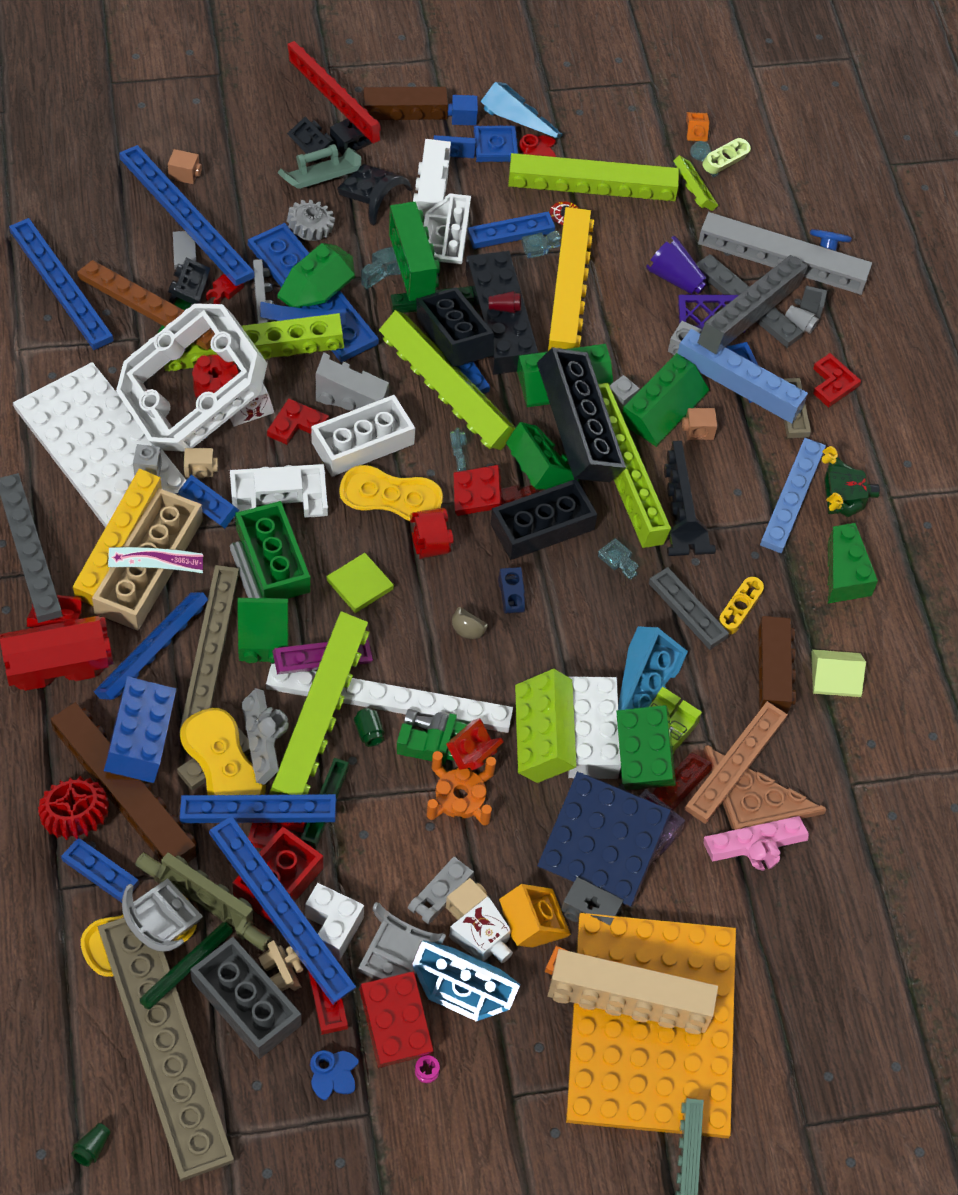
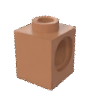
M688 408L686 417L682 418V430L686 431L687 440H714L717 430L715 408Z

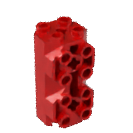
M94 616L0 634V644L9 686L15 685L20 690L24 689L27 691L46 687L54 681L55 677L61 676L74 681L95 678L103 672L104 668L113 665L105 617Z

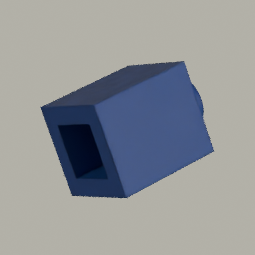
M452 95V103H448V116H452V125H476L478 113L477 96Z

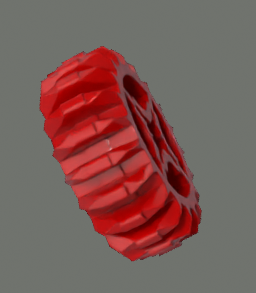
M80 776L77 780H73L71 777L66 782L60 780L59 785H51L50 791H44V798L39 799L38 814L41 824L49 834H54L57 839L61 836L66 840L71 836L78 839L79 835L82 834L88 837V832L90 830L97 831V825H104V818L108 817L109 801L106 792L98 782L93 783L91 778L84 781Z

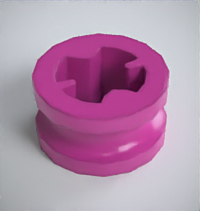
M430 1055L420 1057L415 1065L417 1079L423 1083L435 1081L439 1075V1062ZM424 1064H429V1068L431 1066L434 1067L430 1075H426V1071L421 1072Z

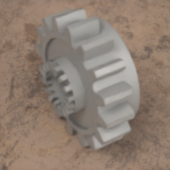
M301 200L300 204L295 202L293 207L289 208L287 222L289 223V229H292L293 233L298 237L309 241L321 240L323 237H328V234L332 233L335 217H332L333 211H327L328 206H320L321 202L314 204L312 200H309V203Z

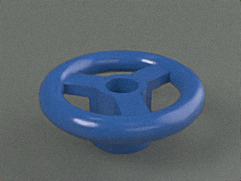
M817 229L810 230V235L821 238V247L836 251L838 241L851 242L852 240L850 236Z

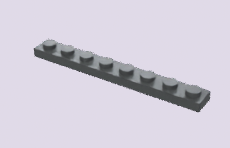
M19 473L1 477V501L38 623L63 617Z

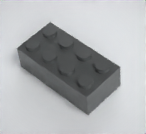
M234 937L230 938L190 969L192 982L258 1059H261L301 1027V1013Z

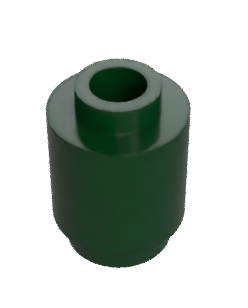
M370 708L358 711L354 717V723L361 742L365 743L366 747L381 744L384 741L383 736L385 732L377 711Z

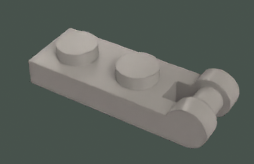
M453 857L425 889L410 902L408 909L413 913L417 912L420 914L422 920L430 924L446 907L447 896L469 878H472L474 871L456 857ZM427 901L432 907L428 908L424 904Z

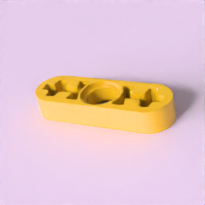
M756 577L746 578L721 613L718 622L729 634H734L738 631L760 599L764 589L763 582ZM753 586L756 590L754 589L749 597L747 595L748 589ZM738 601L744 602L747 608L744 610L738 609L734 603ZM733 614L735 616L733 623L726 624V621L728 622Z

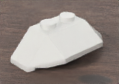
M448 194L444 200L425 213L424 227L427 226L429 231L428 241L434 246L433 257L440 262L463 263L471 196Z

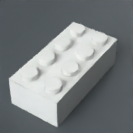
M395 395L311 426L312 444L331 476L414 445L415 427Z
M569 677L573 683L576 768L568 771V778H574L578 771L595 779H618L621 761L616 710H618L617 678Z

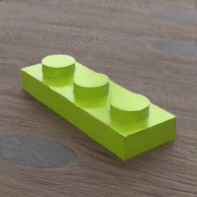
M679 155L674 160V163L679 168V175L686 180L687 183L685 185L687 189L696 196L695 201L701 208L705 207L713 211L718 207L717 202L692 163Z

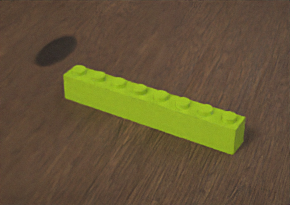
M511 153L508 187L676 201L679 168Z
M395 310L379 329L384 335L383 340L389 346H394L398 350L396 354L404 361L408 360L411 363L410 368L419 376L422 375L426 379L424 383L432 390L436 389L439 393V399L454 408L452 412L458 418L464 419L468 423L466 426L474 434L478 433L482 437L480 441L487 448L502 450L516 427L457 366L453 367L440 349L406 314Z
M342 611L340 612L269 795L308 794L311 785L306 783L309 776H315L319 763L315 762L318 753L323 754L328 742L324 739L326 731L331 732L336 721V718L332 717L334 710H340L345 698L341 695L343 687L348 689L353 677L349 671L351 666H357L361 653L357 652L360 644L365 645L369 632L366 631L367 621Z

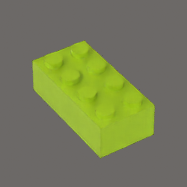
M551 669L516 684L518 773L539 783L576 768L572 679L556 669Z

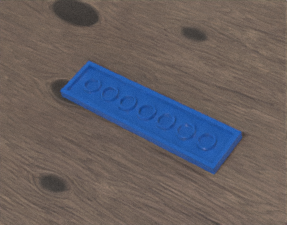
M285 223L248 239L249 248L259 260L262 259V264L265 268L269 269L270 274L280 287L283 286L291 269L309 254ZM338 291L326 303L300 306V308L346 309V325H341L344 348L331 350L340 362L379 344V338L341 291Z

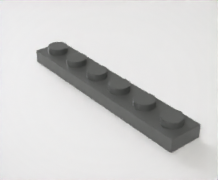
M711 254L696 263L706 277V280L723 295H740L749 288L745 282ZM775 307L756 321L786 348L799 340L803 335V331Z

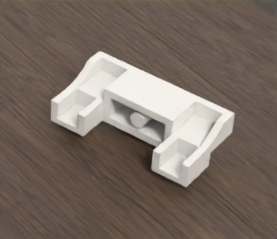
M324 464L230 470L232 505L239 509L238 512L255 508L256 505H266L281 501L282 503L303 502L304 518L328 516Z

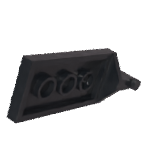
M673 441L671 450L667 451L668 463L664 464V476L669 479L667 493L668 496H672L670 505L671 515L675 516L676 519L674 527L669 532L671 547H667V555H689V549H693L694 555L715 554V545H710L707 527L695 515L682 441Z

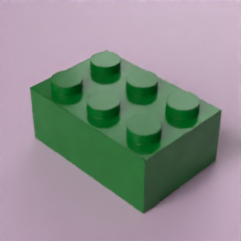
M667 706L616 710L622 784L625 790L676 785L670 716Z

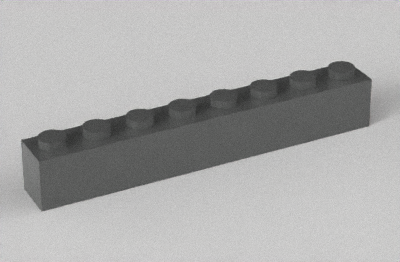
M789 255L708 319L704 324L697 343L712 353L717 354L797 289L802 282L808 265L799 258Z

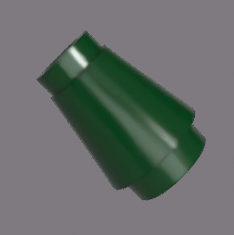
M98 1123L73 1145L74 1150L71 1153L73 1158L86 1167H89L91 1163H96L111 1134L110 1130L105 1125Z

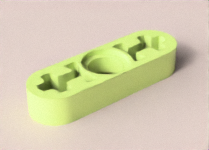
M737 138L710 152L703 160V167L707 172L716 174L744 159L751 149L750 145L746 140ZM723 153L728 154L731 159L724 157Z

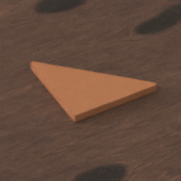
M707 745L704 748V752L712 772L724 755ZM749 768L722 802L732 831L796 816L804 819L825 814L826 811L824 806H818L807 800V797L790 788L786 789L775 783V780L758 771L756 773Z

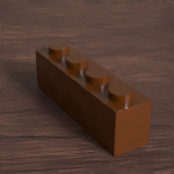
M364 87L363 106L377 120L447 119L446 87Z
M762 616L758 627L759 711L767 701L788 714L791 705H795L796 690H792V684L795 683L796 670L792 669V663L795 660V648H791V642L794 641L795 628H791V618Z

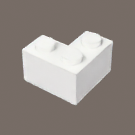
M317 883L305 904V917L323 925L318 935L338 961L342 958L364 918V905Z

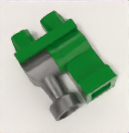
M408 708L397 740V754L432 761L433 753L439 751L443 754L442 764L446 765L447 759L454 760L446 743L468 724L457 721L456 714L450 713L447 715L438 712L431 718L418 716L416 710ZM416 725L428 730L427 732L416 730L414 729V727Z

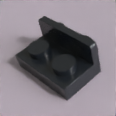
M306 116L287 133L305 154L328 148L335 142L327 133L323 135L320 132L322 128L315 120L310 122Z
M187 257L182 265L178 263L173 274L177 278L175 281L172 280L168 289V293H171L169 302L173 303L175 298L178 297L191 304H198L211 268Z

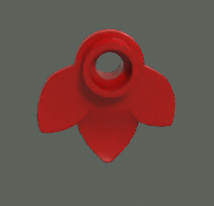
M526 134L519 142V147L524 152L523 154L556 157L550 148L555 144L556 140L549 136L541 135L537 137L533 134Z

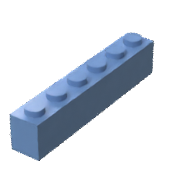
M690 329L680 342L679 355L695 364L701 374L782 419L793 423L803 409L808 395L807 392L726 347L717 354L712 353L697 343L700 333Z

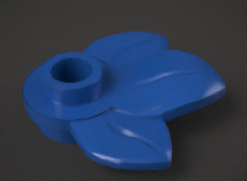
M327 1050L316 1052L310 1061V1067L314 1073L311 1085L315 1094L320 1099L326 1101L332 1091L340 1094L353 1093L355 1091V1080L350 1071L358 1065L359 1060L347 1051H340L334 1054ZM325 1061L329 1066L323 1069L319 1067L320 1062Z

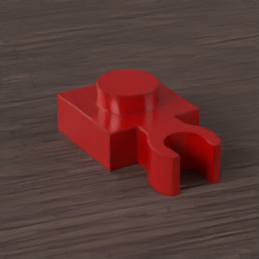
M223 274L213 282V289L206 293V299L208 301L210 298L216 297L213 300L214 304H220L223 297L230 300L244 288V283L235 286Z

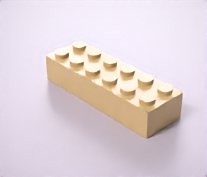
M158 488L123 547L185 551L203 521L202 504ZM111 567L92 597L94 613L132 629L139 630L174 570L144 567Z
M558 949L547 997L553 998L558 1003L566 1004L573 1002L579 1004L584 1009H603L610 1015L620 1016L624 1014L632 1016V1019L639 1022L650 1020L658 1022L660 1026L665 1028H674L676 1026L684 1028L688 1033L700 1034L706 1032L713 1018L718 986Z

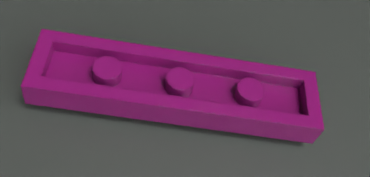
M367 638L365 645L360 644L357 652L361 653L357 665L368 664L373 661ZM328 642L275 648L273 650V657L277 675L317 670Z

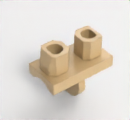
M273 940L268 943L269 950L258 958L266 971L276 966L278 967L280 972L270 977V979L281 991L288 988L296 991L301 988L292 967H294L296 973H300L304 969L301 965L302 961L290 946L286 949L287 956L283 946H277L276 941Z

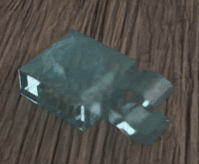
M559 231L550 232L546 237L542 233L522 237L521 243L527 258L548 254L549 248L560 247L559 239H561Z
M616 538L598 551V557L614 571L620 567L624 575L630 580L637 575L635 570L638 568V565L630 559L632 552Z

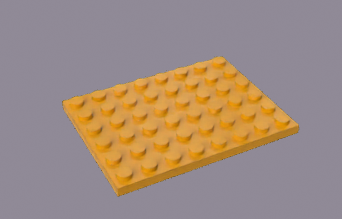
M587 913L579 914L577 953L717 985L718 991L713 1018L706 1032L700 1034H691L686 1032L684 1028L676 1026L674 1028H665L660 1026L658 1022L650 1020L639 1022L632 1019V1016L624 1014L620 1016L610 1015L603 1009L595 1008L588 1010L580 1007L577 1003H573L566 1123L682 1134L680 1120H683L684 1113H681V1103L686 1098L704 1100L701 1136L729 1139L731 1132L736 928ZM590 915L611 917L614 919L611 925H608Z

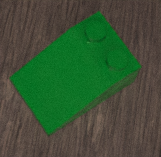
M238 598L239 661L247 663L270 662L275 664L273 650L275 648L289 647L288 599Z

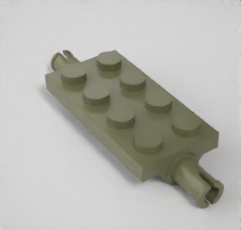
M145 852L138 857L136 866L152 876L156 882L160 884L168 878L184 896L223 922H227L229 926L236 930L238 937L243 940L246 939L262 951L268 947L267 944L271 942L272 937L254 926L253 909L248 901L243 898L237 899L231 895L227 887L222 884L216 885L210 881L206 873L201 870L195 871L180 856L174 857L167 853L161 860L162 864Z

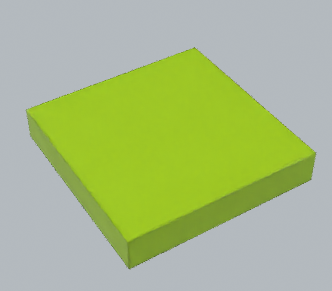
M363 553L327 576V582L354 613H357L394 589L392 582L366 553Z

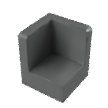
M806 286L800 308L816 314L815 317L820 320L827 290Z

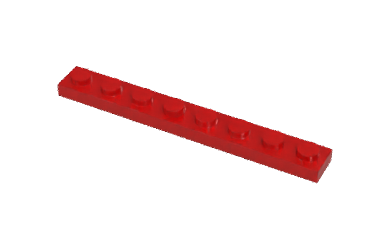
M295 41L288 43L289 61L372 143L380 141L379 131H381V126L378 120L374 119L367 109L360 106L357 100L352 98L346 89L337 83L334 77H331L323 67L316 63V60L310 57L303 47H300Z

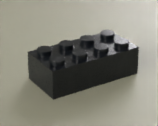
M457 287L416 298L417 321L453 367L494 355L493 331Z
M574 479L492 508L490 524L509 559L513 560L595 530L597 513L578 480Z

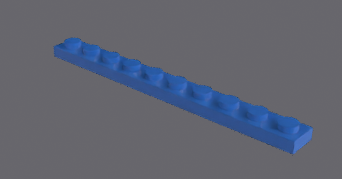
M138 145L119 153L120 160L235 286L255 278L253 269Z

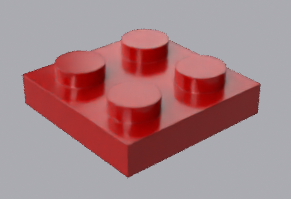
M499 465L453 473L454 504L457 516L489 511L502 505L501 470Z

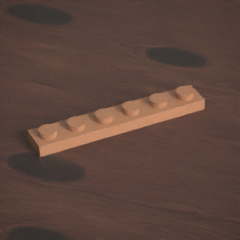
M767 701L688 802L685 811L706 824L784 723L788 714Z

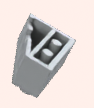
M323 353L316 371V401L326 405L342 407L346 410H355L389 396V382L365 371H362V373L356 372L349 368L350 364L343 362L341 365L330 360V355Z

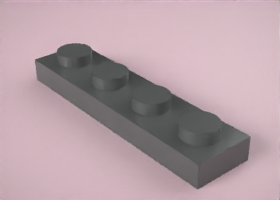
M668 567L649 579L648 584L709 650L728 638L729 632Z

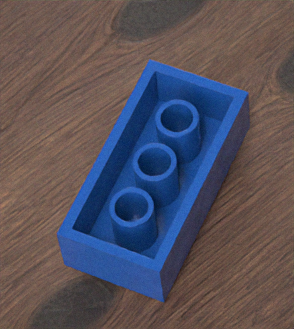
M127 676L104 767L105 772L154 783L161 762L176 688Z

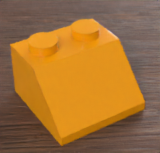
M521 884L499 899L502 913L507 919L512 939L517 946L533 948L571 935L553 889Z

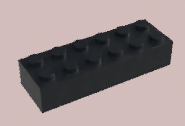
M510 251L467 256L465 274L469 287L472 286L475 310L494 333V355L488 357L492 374L517 372L519 356L538 353ZM511 291L521 294V311L510 313L494 309L489 310V296Z
M552 347L537 362L573 477L574 479L610 483L626 469L589 355L587 352Z

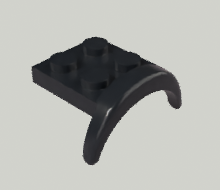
M363 164L337 190L341 196L369 204V221L374 226L377 223V214L381 202L393 187L403 184L409 191H412L413 188L410 182L401 175Z

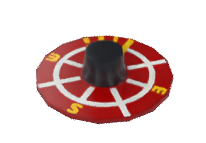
M567 201L555 203L550 209V216L554 222L563 225L565 208L579 209L578 206Z

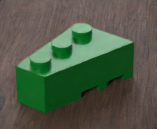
M519 422L506 441V444L511 450V455L520 464L521 470L528 476L530 484L536 489L546 490L574 480L570 465L567 463V456H560L553 449L555 444L537 426Z
M856 523L833 526L828 540V604L872 596L878 580Z

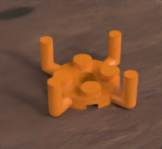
M439 751L434 752L432 770L440 779L436 785V800L430 799L428 801L427 818L434 820L442 813L451 817L463 816V818L475 816L482 825H488L491 819L492 808L490 805H484L486 798L484 783L494 776L496 759L488 757L485 770L479 775L468 768L462 770L457 768L447 772L442 766L443 754ZM462 789L468 795L465 798H458L454 795V792Z

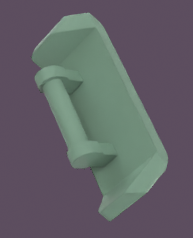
M333 144L328 148L297 155L296 159L299 170L288 173L280 168L278 174L292 186L301 189L357 171L361 166V156L354 149L348 147L343 156L338 157L337 147ZM328 156L331 157V160L306 167L308 162Z

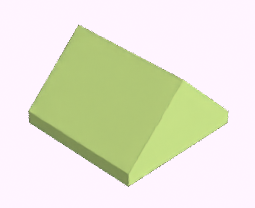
M812 650L813 694L861 697L866 667L865 659L860 653Z

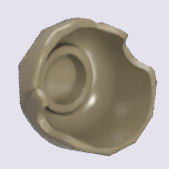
M458 607L452 616V626L456 633L463 638L478 639L484 635L488 626L487 623L462 607Z

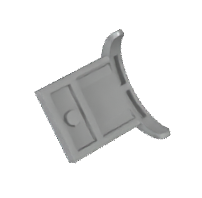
M168 878L134 902L132 896L133 885L128 884L125 888L122 899L124 919L134 935L153 950L164 952L179 947L184 943V940H174L203 918Z
M375 902L373 912L381 922V925L358 967V972L375 980L413 971L416 975L412 965L422 941L442 944L446 935L444 933H430L411 926L389 913L380 903Z

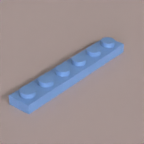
M804 438L760 546L779 553L783 552L826 445Z

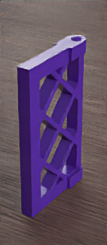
M679 295V324L681 321L686 322L691 317L699 324L695 327L703 329L704 323L715 315L714 313L721 306L724 308L726 306L725 303H730L739 295ZM685 302H696L698 305L690 312L686 308ZM703 303H719V305L711 311ZM700 306L709 314L702 322L693 314Z

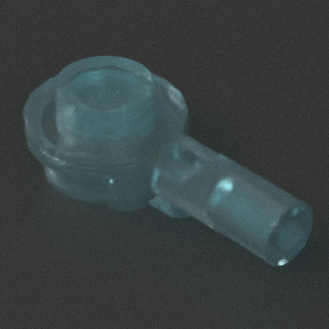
M697 141L690 149L691 156L702 162L711 152L709 144L704 141ZM719 172L716 174H711V176L716 177L718 176Z
M458 427L454 431H450L454 456L456 455L457 471L460 472L466 471L463 445H467L465 431L461 432Z

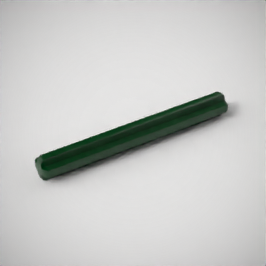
M222 922L140 998V1004L145 1009H151L191 972V968L206 958L233 932L232 927L227 922Z

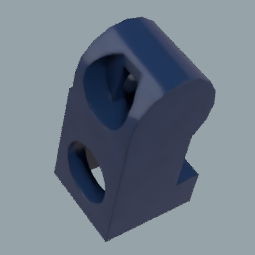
M521 567L500 569L498 582L501 589L504 613L525 612V592Z

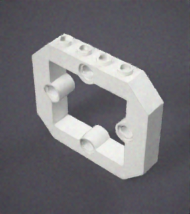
M193 304L123 362L116 392L149 442L154 446L161 447L165 451H185V448H194L261 393L267 362L234 315L223 304ZM212 328L215 333L210 345L212 350L226 362L235 361L241 372L217 392L202 393L196 401V409L172 427L166 419L170 411L169 401L156 390H147L143 383L169 361L180 358L185 348Z

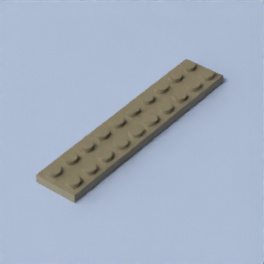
M124 918L98 926V931L180 1182L234 1163V1158L176 987L170 990L151 1009H145L140 1004V998L170 971L164 952L153 950L142 943L131 931Z

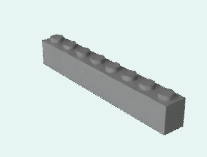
M708 212L698 242L699 245L773 268L789 255H792L808 265L804 277L862 295L872 262L710 212Z

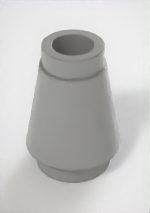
M793 305L790 306L785 314L803 333L807 332L810 334L819 321V318L815 317L816 314Z

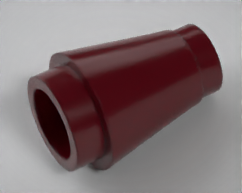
M511 291L489 296V310L494 309L510 313L521 311V294Z

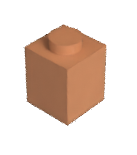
M174 149L168 162L169 179L194 184L196 177H199L202 171V164H199V154Z

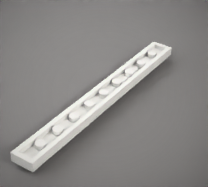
M271 663L266 689L307 697L316 671L277 675L275 664ZM355 678L351 679L348 689L343 687L341 695L345 697L343 700L345 704L406 714L409 708L416 710L418 716L431 718L438 712L447 715L451 713L457 715V721L465 724L481 718L486 729L505 733L509 732L513 707Z

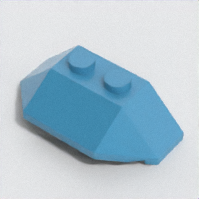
M425 940L422 941L412 965L429 1000L475 1021L510 1010L521 985L495 966L453 947Z

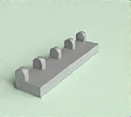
M262 259L253 260L258 324L274 322L275 320L260 317V302L274 304L272 300H265V292L273 290L272 284L264 283V277L271 276L268 268H263Z

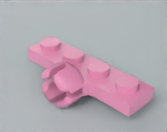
M800 816L705 836L704 846L712 862L745 855L749 858L753 867L764 871L765 868L762 861L765 862L768 869H772L778 864L780 860L778 847L808 841L809 833Z

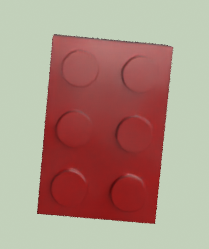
M283 826L259 852L294 902L323 870V855ZM238 876L232 883L233 896L237 899L243 898L248 901L253 911L275 925L242 878Z
M414 971L360 985L359 991L378 1068L432 1054L433 1047Z

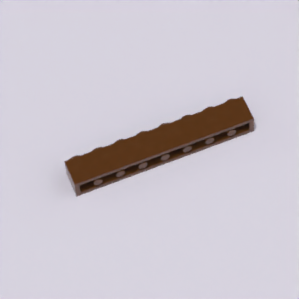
M75 702L50 718L55 734L92 779L98 782L101 788L104 789L107 797L160 861L167 853L174 857L180 856L187 863L197 857L196 840L189 832L185 834L181 829L182 825L179 819L174 814L170 816L165 810L167 807L164 801L159 796L155 798L150 792L151 787L147 781L104 771L110 743L106 739L107 735L100 725H94L92 717L86 708L81 709Z

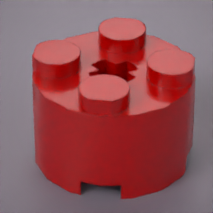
M216 354L200 356L192 372L195 397L198 398L204 392H217L238 375V369L234 361L226 362Z
M445 508L428 509L410 514V523L415 522L414 532L411 534L416 554H419V559L446 555L451 552V544L454 541L451 529L447 530L448 514Z

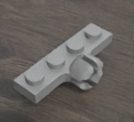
M255 688L243 700L242 709L256 783L265 785L279 771L274 742L276 738L281 737L287 731L289 723L287 722V716L281 710L275 709L272 712V707L267 708L264 690Z

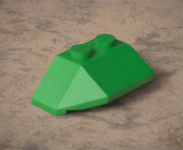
M321 243L291 269L277 298L288 306L296 308L326 303L355 278L353 256L337 245Z

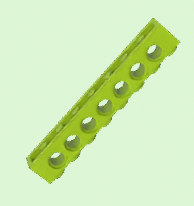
M340 313L242 326L264 359L344 348ZM191 343L185 348L180 358L169 361L164 365L165 371L194 368L200 356L218 354L212 348L206 350L195 343Z
M598 384L626 469L614 479L616 487L642 548L664 545L671 530L669 522L609 384Z

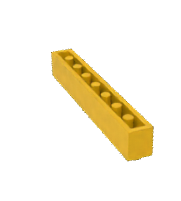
M565 208L548 351L552 347L561 349L580 347L581 336L577 335V331H582L583 318H579V314H584L585 302L581 301V297L585 298L587 285H584L583 281H587L589 268H585V264L589 265L591 253L587 251V248L591 249L592 236L588 235V233L593 232L594 219H590L591 210Z

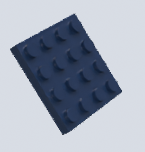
M577 771L537 866L573 882L579 877L623 899L624 904L633 907L672 811Z

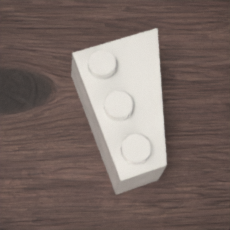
M425 139L423 161L419 162L418 168L420 178L417 177L415 190L418 191V194L414 193L413 202L416 201L418 210H422L423 216L433 206L445 199L451 142Z

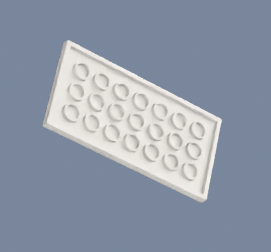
M91 362L13 402V406L106 528L134 478L133 460L137 444L154 445L149 442L118 393L94 363ZM161 449L162 466L159 477H161L162 489L179 495L180 488L187 480Z

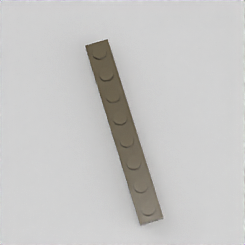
M215 565L181 726L191 715L212 707L239 577V568Z

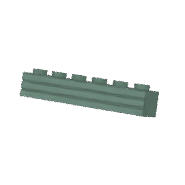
M686 1098L681 1103V1113H684L683 1120H680L682 1137H679V1148H681V1155H678L677 1165L680 1166V1173H677L676 1176L679 1191H676L675 1195H698L704 1100Z

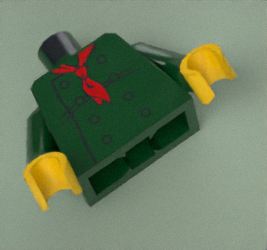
M832 446L822 451L825 454L822 457V462L825 464L829 463L824 477L828 514L840 513L846 517H851L864 510L868 498L879 497V484H867L864 471L845 464L837 457V451Z

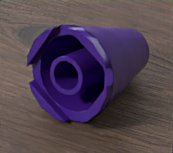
M672 236L671 239L674 241L672 243L666 241L651 258L652 266L650 267L647 264L646 269L691 295L695 292L699 294L707 285L705 283L706 277L676 236Z

